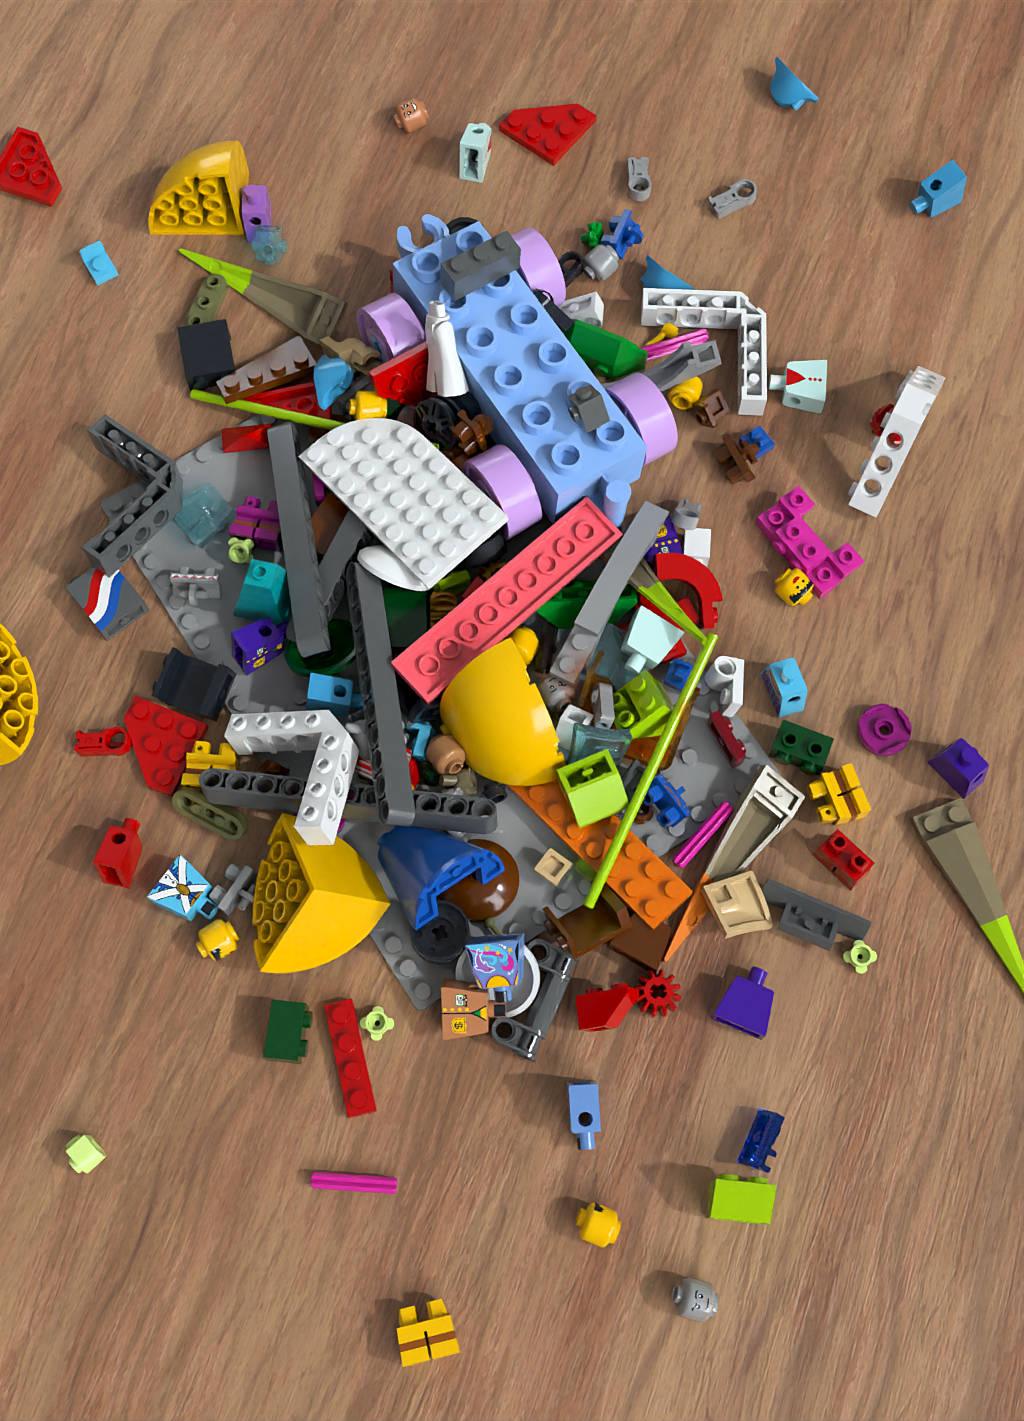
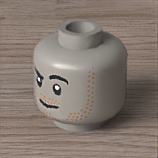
M550 673L543 676L538 683L537 689L549 712H565L569 704L572 705L575 700L576 692L573 686L551 676Z
M686 1277L680 1285H675L672 1292V1302L675 1303L676 1312L679 1316L696 1322H705L709 1317L712 1318L715 1315L719 1296L715 1293V1288L711 1283L693 1277Z

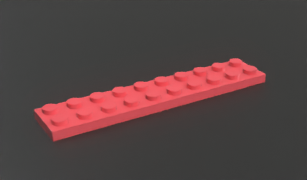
M586 496L391 662V666L427 704L430 703L448 687L454 677L468 663L484 651L500 643L618 541L623 534Z

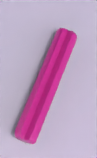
M702 328L641 347L640 349L648 351L647 361L674 353L685 342L690 341L691 346L708 342L709 336L707 330Z
M722 801L672 857V861L678 867L684 868L728 819L734 808L728 802Z
M313 1172L310 1181L311 1187L316 1189L395 1194L397 1191V1179L395 1177Z

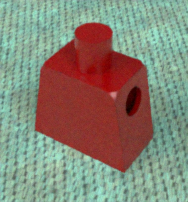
M125 818L121 828L116 826L109 827L93 860L103 883L129 889L142 852V844L137 834L140 823L137 820Z

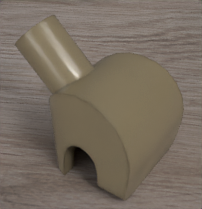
M470 767L461 769L455 774L440 775L439 784L441 786H453L454 789L460 786L463 791L462 796H471L478 793L476 774Z

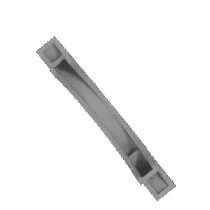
M716 340L691 346L690 341L682 343L670 357L641 374L648 377L660 392L721 365ZM618 381L611 382V383H604V384H601V385H602L603 388H606V387H608V386H610V385H612V384H614V383H616V382H618Z
M644 502L578 614L574 627L550 670L551 676L574 686L582 670L587 672L604 628L621 593L643 556L657 540V535L669 511L650 502Z

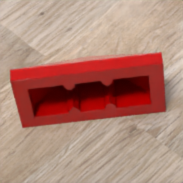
M263 424L221 429L223 453L269 449L267 429L272 427V425Z

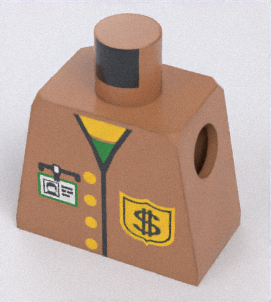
M454 979L443 980L441 986L443 1040L487 1033L490 1027V1017H506V1002L498 1003L495 1000H490L489 988L480 989L477 983Z

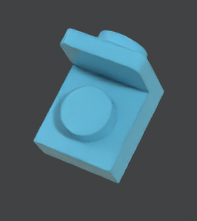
M101 241L89 244L79 251L84 265L97 286L118 276V272L105 252Z
M426 721L417 722L412 727L405 725L410 734L418 735L412 742L413 756L419 762L429 764L430 762L426 758L427 745L432 738L437 736L436 731Z

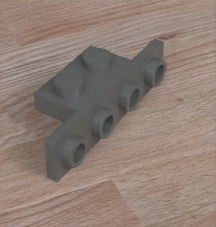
M766 879L763 885L762 893L766 902L784 909L777 929L830 951L837 932L855 940L863 941L871 926V921L779 882Z

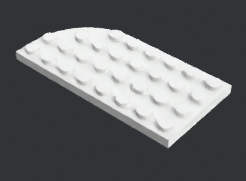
M368 418L343 424L326 433L299 455L301 461L428 589L434 586L509 520L507 515L416 429L399 421L384 418Z

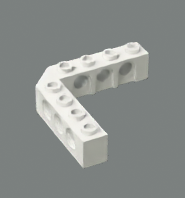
M643 288L641 326H664L666 323H672L676 327L738 329V415H763L767 402L766 313L759 307L755 308L748 301L749 298L742 292Z
M920 366L917 367L915 372L910 370L896 393L895 398L898 399V402L892 414L887 412L880 427L885 428L881 437L875 436L869 450L873 451L870 460L864 459L858 473L862 474L859 483L853 482L847 496L852 498L848 505L877 517L922 423L941 389L945 377ZM890 433L899 434L901 442L898 444L891 443L888 435ZM880 456L887 457L890 465L887 467L880 466L877 458ZM869 479L877 481L879 488L875 490L870 489L866 481Z
M329 710L232 714L224 737L238 755L253 754V752H271V754H276L277 751L301 753V750H317L294 828L307 845H334L360 751L346 729Z

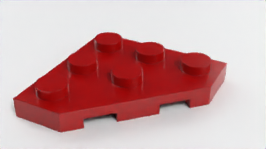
M578 103L513 110L499 124V131L554 166L596 122V115Z
M17 127L0 156V190L52 207L62 187L39 133Z
M427 341L368 372L374 392L379 397L391 398L409 406H417L419 402L438 394V392L426 390L429 360Z
M135 696L124 717V721L146 784L152 790L173 797L181 784L183 773L186 771L187 753H192L195 741H202L209 727L205 723Z

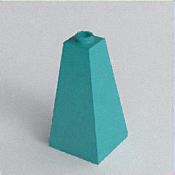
M251 559L233 615L255 621L268 617L274 625H278L286 621L291 605L287 571L278 564Z

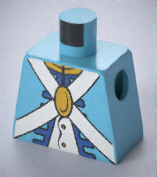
M181 855L177 857L147 896L156 906L188 921H192L198 913L210 920L219 909L218 905L209 899L213 887Z

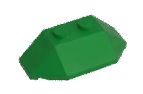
M571 319L574 323L566 332L558 326L590 371L599 377H607L613 380L643 370L646 367L648 351L639 349L636 344L624 337L577 319Z
M597 580L570 581L542 605L537 612L557 628L573 629L574 622ZM630 584L625 586L606 626L614 624L637 604L636 589Z

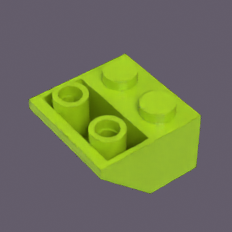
M643 670L612 694L615 715L614 724L621 738L625 740L660 736L674 706L662 684L648 671Z
M608 749L556 770L557 781L579 829L628 808L629 801Z
M720 1174V1176H717V1179L709 1182L707 1219L770 1224L776 1185L768 1184L767 1178L750 1177V1179H746V1182L738 1181V1175Z

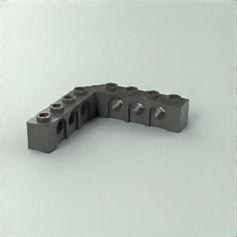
M105 414L87 430L95 448L149 485L137 500L127 505L128 508L115 520L112 519L108 522L109 525L98 536L92 537L82 546L91 565L110 578L183 509V479L174 460Z

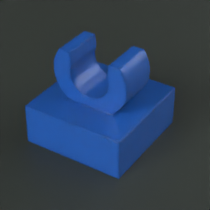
M761 426L754 428L739 440V444L741 441L747 440L749 445L756 443L759 446L760 451L755 455L757 459L774 449L775 446L773 440Z
M675 658L663 683L681 692L693 666Z

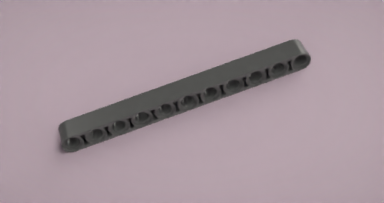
M405 405L396 421L414 428L413 415L416 406ZM348 510L318 567L327 626L347 589L345 575L349 563H359L357 559L359 551L368 547L375 536L350 510ZM292 616L287 626L286 636L288 640L296 642Z
M289 421L268 428L267 433L295 637L298 650L304 658L330 650V641L303 462L299 458V455H301L300 441L293 421Z
M350 562L345 578L378 819L384 825L409 827L415 818V805L395 672L391 666L393 658L381 578L369 572L360 563Z
M218 768L206 769L199 776V784L203 795L209 803L290 813L299 812L308 778ZM351 783L346 801H351L345 802L341 818L380 823L377 806L371 805L376 803L374 786ZM412 790L415 805V818L411 824L413 827L484 835L494 832L498 826L497 808L490 799Z

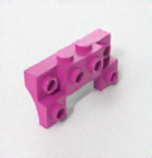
M798 486L781 497L778 504L758 516L756 525L771 541L775 552L778 555H783L788 561L791 570L799 568L812 580V591L821 599L847 576L861 567L864 560L848 542L834 552H831L801 518L814 508L815 503Z

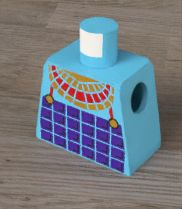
M794 657L768 665L761 672V676L778 718L803 711L808 691Z

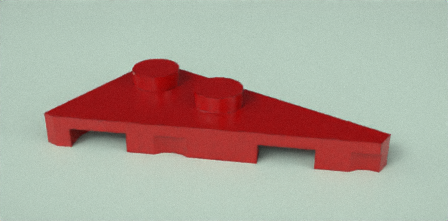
M315 382L257 393L244 398L245 401L333 420L332 404L325 411L319 407Z

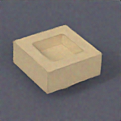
M549 848L534 868V872L554 887H557L571 869L573 863L552 848Z

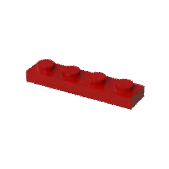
M351 998L324 1005L348 1118L377 1112L353 1000Z

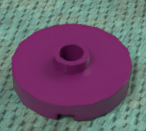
M889 704L871 706L864 711L857 723V735L860 743L867 751L877 756L888 757L896 755L906 747L910 740L912 727L909 718L901 709L888 706ZM879 729H885L887 731V735L881 734L879 732Z

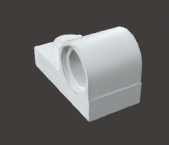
M597 292L565 300L559 306L570 319H577L598 328L602 327L604 304Z
M720 656L705 674L707 685L711 689L721 692L720 704H723L722 715L733 717L743 705L744 660Z

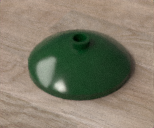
M331 619L327 626L330 650L303 658L298 650L297 643L289 640L284 653L288 667L294 673L309 678L310 673L331 676L346 669L356 659L352 623L343 619Z

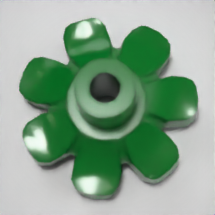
M600 222L589 223L587 225L589 231L581 235L582 244L589 243L591 250L601 244L604 235Z

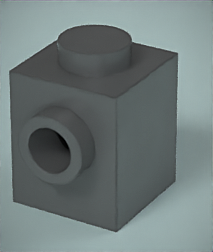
M591 384L580 387L575 393L567 396L570 403L568 412L572 420L587 433L610 421L602 394Z

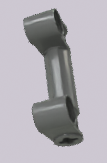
M541 939L533 940L527 946L529 950L535 947L543 950L544 959L536 961L539 971L546 975L524 1025L508 1017H501L495 1020L490 1029V1038L495 1044L532 1062H535L537 1059L535 1054L541 1040H545L566 988L570 983L569 975L575 962H579L580 959L578 957L574 960L568 951L563 952L560 947ZM565 961V965L561 971L562 964ZM500 1024L507 1025L511 1030L510 1037L506 1039L498 1037L496 1027ZM530 1038H532L529 1048L527 1049Z

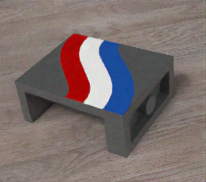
M92 566L83 575L73 578L70 584L65 587L73 600H76L107 641L149 611L144 600L119 570L109 578Z

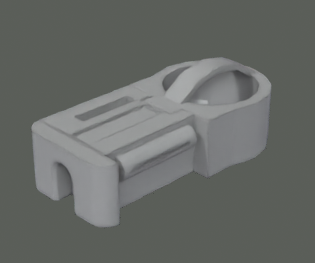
M636 157L628 158L627 193L632 200L645 201L650 197L652 183L647 170L649 165L648 157H641V159H636ZM641 186L645 187L646 190L641 191Z
M739 180L731 185L728 191L714 198L710 196L709 207L717 219L725 217L754 203L757 196V186L752 180ZM742 188L751 189V191L743 197L737 194V191Z
M681 498L678 507L675 508L671 520L672 523L682 530L696 529L703 505Z
M596 682L590 699L591 711L594 715L595 727L593 731L607 734L615 718L612 685Z

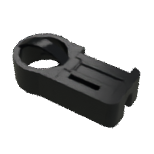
M574 251L566 252L558 261L564 277L565 288L582 274L584 268L582 256ZM576 260L569 270L563 267L566 261Z
M536 288L533 292L535 297L552 320L566 332L574 321L554 304V299L549 292ZM542 292L547 293V294L549 295L550 299H549L545 294H543Z

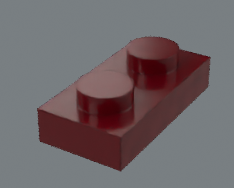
M720 710L710 714L707 725L732 768L743 764L746 757V748L740 739H736L732 733L733 727L727 716L723 717Z

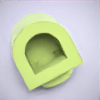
M77 1135L65 1146L68 1149L66 1150L67 1154L71 1157L68 1162L78 1173L84 1171L88 1174L106 1158L104 1150L91 1135H83L82 1137Z

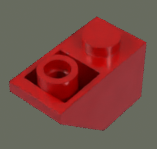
M617 983L611 985L610 990L602 991V988H590L585 990L586 994L577 995L576 1006L579 1030L597 1032L617 1028L639 997V989L628 987L627 983Z

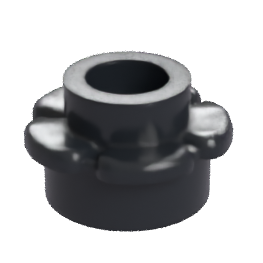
M497 781L490 782L484 786L481 797L490 799L495 804L500 803L507 798L505 791L507 787L505 784H499Z

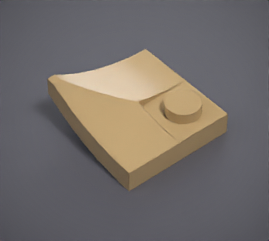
M753 871L703 886L701 892L725 939L748 932L772 928L771 915Z

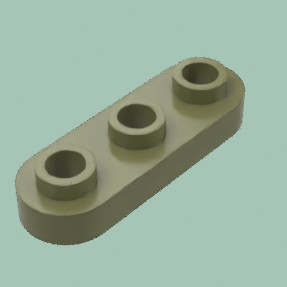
M212 274L204 279L185 319L184 326L193 325L196 322L200 324L215 321L228 292V286L223 276Z
M191 787L181 788L172 797V804L178 813L229 840L239 839L248 829L247 820L241 813L226 805L209 803L205 800L203 793Z

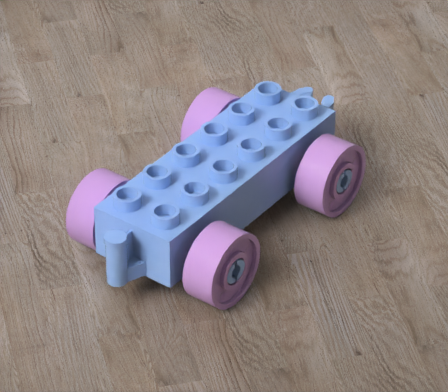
M425 214L422 217L423 233L430 234L434 238V242L424 248H420L413 244L409 229L406 226H400L397 229V249L402 259L393 262V293L357 310L356 319L363 343L370 345L382 355L376 358V361L380 360L386 363L426 341L425 324L426 314L430 313L429 302L439 301L444 303L445 312L450 315V319L447 321L453 325L456 349L469 392L478 401L482 414L489 415L494 423L493 430L489 435L496 443V446L465 461L462 464V473L507 515L509 520L499 528L505 541L540 523L542 519L541 508L550 521L555 524L586 496L619 529L622 526L627 504L631 497V487L629 484L640 478L642 467L673 451L677 446L678 435L675 420L660 390L648 377L637 372L606 388L602 387L533 294L536 288L544 289L551 294L554 304L558 307L564 303L566 297L564 277L558 260L547 241L537 230L525 227L511 234L512 238L521 248L519 269L453 301L440 283L441 263L491 239V236L479 221L450 235L445 223L435 216ZM542 292L543 294H545V295L550 299V297H549V295H548L547 293ZM591 384L602 394L610 421L587 433L572 420L568 412L570 403L567 396L575 393L578 388Z

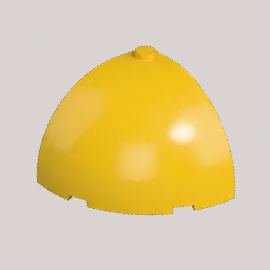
M238 140L216 142L199 147L184 155L168 169L157 185L151 200L148 217L150 235H245L242 218V188L248 186L249 170L243 147Z
M1 623L0 765H4L20 757L31 740L35 729L33 728L35 716L38 714V695L33 672L26 656H21L15 646L16 640Z
M510 637L477 656L450 682L440 702L439 711L442 725L439 726L442 735H452L466 753L465 763L480 775L499 783L515 786L545 784L557 780L556 770L566 766L563 753H557L559 751L557 745L559 740L535 683L529 685L530 678L526 671L527 666Z
M285 813L281 814L268 840V844L272 846L267 860H261L254 892L252 925L257 926L258 939L253 942L260 972H297L320 966L338 958L355 947L371 932L391 904L379 878L357 851L338 836L335 838L334 845H307L294 828L297 816Z

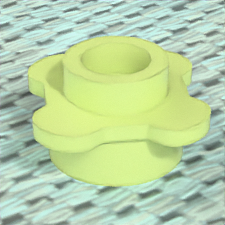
M232 537L228 541L230 546L228 557L231 561L250 563L251 559H254L252 555L254 543L251 539L238 540L236 537Z
M856 940L853 943V948L843 954V959L846 963H851L857 973L863 974L867 971V966L871 962L876 961L877 954L869 946L865 945L862 940ZM858 954H861L863 958L859 959Z
M376 1006L367 1017L361 1019L360 1025L363 1029H367L370 1032L373 1040L379 1041L382 1039V1034L387 1030L393 1029L394 1020L384 1014L382 1007ZM376 1021L380 1022L379 1026H375Z

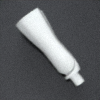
M431 301L429 302L430 313L426 314L425 324L429 353L426 390L438 392V395L443 397L465 394L469 391L458 357L453 325L447 321L450 319V315L445 312L443 302Z

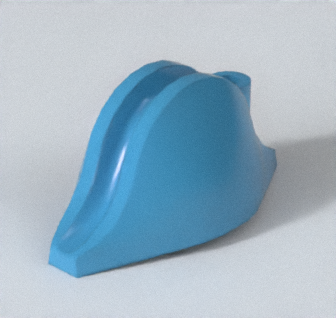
M776 57V71L770 85L774 101L779 106L785 108L792 107L795 111L805 102L816 103L819 101V98Z
M647 255V271L640 279L644 283V288L695 290L692 286L665 270Z
M323 355L314 367V382L318 404L324 411L345 393L353 379V369L341 358H329L327 355Z

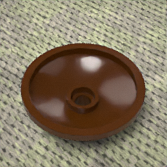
M485 839L468 840V843L489 850L497 855L503 862L505 871L485 885H482L473 878L474 872H472L439 895L441 900L452 902L461 908L468 920L484 921L488 917L495 918L513 903L519 888V871L512 855L501 845Z

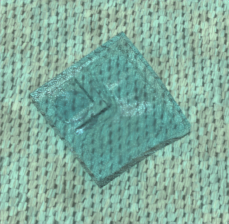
M207 483L183 499V509L172 520L198 547L203 549L236 514V510L211 483Z
M610 623L607 624L586 675L610 684L617 689H620L637 676L627 671L624 667L630 656L621 651V646L627 632ZM643 666L642 669H641V671H640V673H641L643 670H646L647 667H646V666Z
M578 722L574 723L566 766L608 749L618 770L632 740L630 730L603 729Z

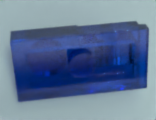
M759 1109L737 1163L769 1173L771 1168L766 1166L765 1162L768 1156L776 1158L777 1153L771 1147L780 1134L785 1117L776 1112Z

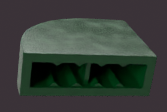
M406 588L382 589L392 656L404 652L428 631L427 590L416 591Z

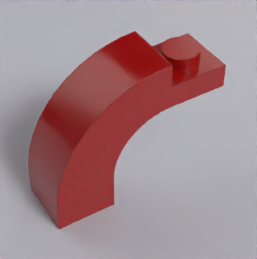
M680 553L654 554V574L659 581L678 580L690 586L698 600L700 630L714 628V623H718L717 608L713 607V602H721L723 599L720 586L712 572L700 561L688 555Z

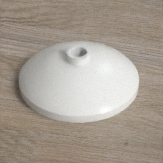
M385 545L368 546L359 551L357 556L359 563L377 577L406 589L416 591L428 590Z
M525 945L523 979L519 985L510 987L512 1000L506 1002V1017L508 1018L520 1014L529 1007L536 997L540 985V971L537 961ZM465 949L457 963L456 980L477 983ZM489 988L490 1000H495L493 988Z

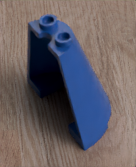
M396 826L389 833L382 834L378 839V846H380L378 860L415 930L439 915L436 896L475 871L476 880L485 885L505 871L503 862L493 852L434 829Z

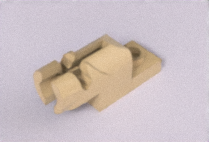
M329 336L320 339L323 354L329 358L338 357L343 359L353 369V373L359 371L365 376H369V371L384 364L380 360L376 361V358L382 356L379 351L356 338H349L342 342H336Z

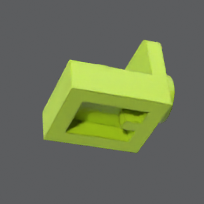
M467 570L455 571L447 575L445 579H440L431 588L433 592L448 591L458 595L468 589L471 585V578Z

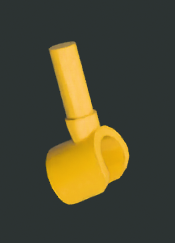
M666 323L661 333L646 343V346L660 342L665 337L668 339L677 337L678 328L672 323Z

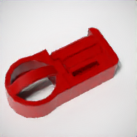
M121 727L105 728L101 733H83L81 730H78L75 738L79 744H75L74 750L81 757L122 756L131 749L132 741L129 733ZM116 734L125 735V742H111L110 740Z

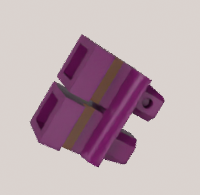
M247 496L242 506L237 505V516L229 529L230 537H236L238 540L251 539L254 543L253 547L257 544L258 548L280 552L282 535L277 501H270L268 509L264 510L260 509V499Z

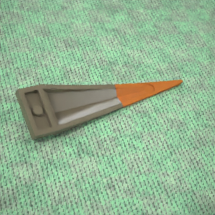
M767 764L761 765L748 787H744L734 811L662 956V962L670 959L710 909L701 892L703 886L741 874L763 848L793 818L805 796Z

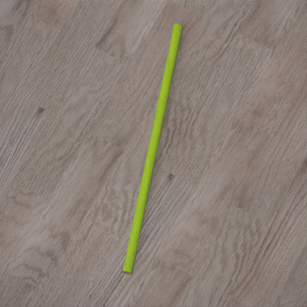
M195 389L190 394L191 399L327 430H333L346 424L245 400H237L225 404L221 395ZM432 443L439 450V444Z
M708 633L706 637V644L702 646L583 902V905L590 909H593L718 640V636L713 633Z

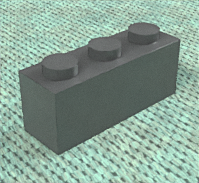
M505 231L441 263L440 283L453 301H456L519 269L521 248L509 232Z

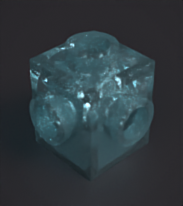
M258 225L255 231L256 238H252V252H256V260L263 261L264 264L269 265L280 262L283 254H287V239H283V226Z

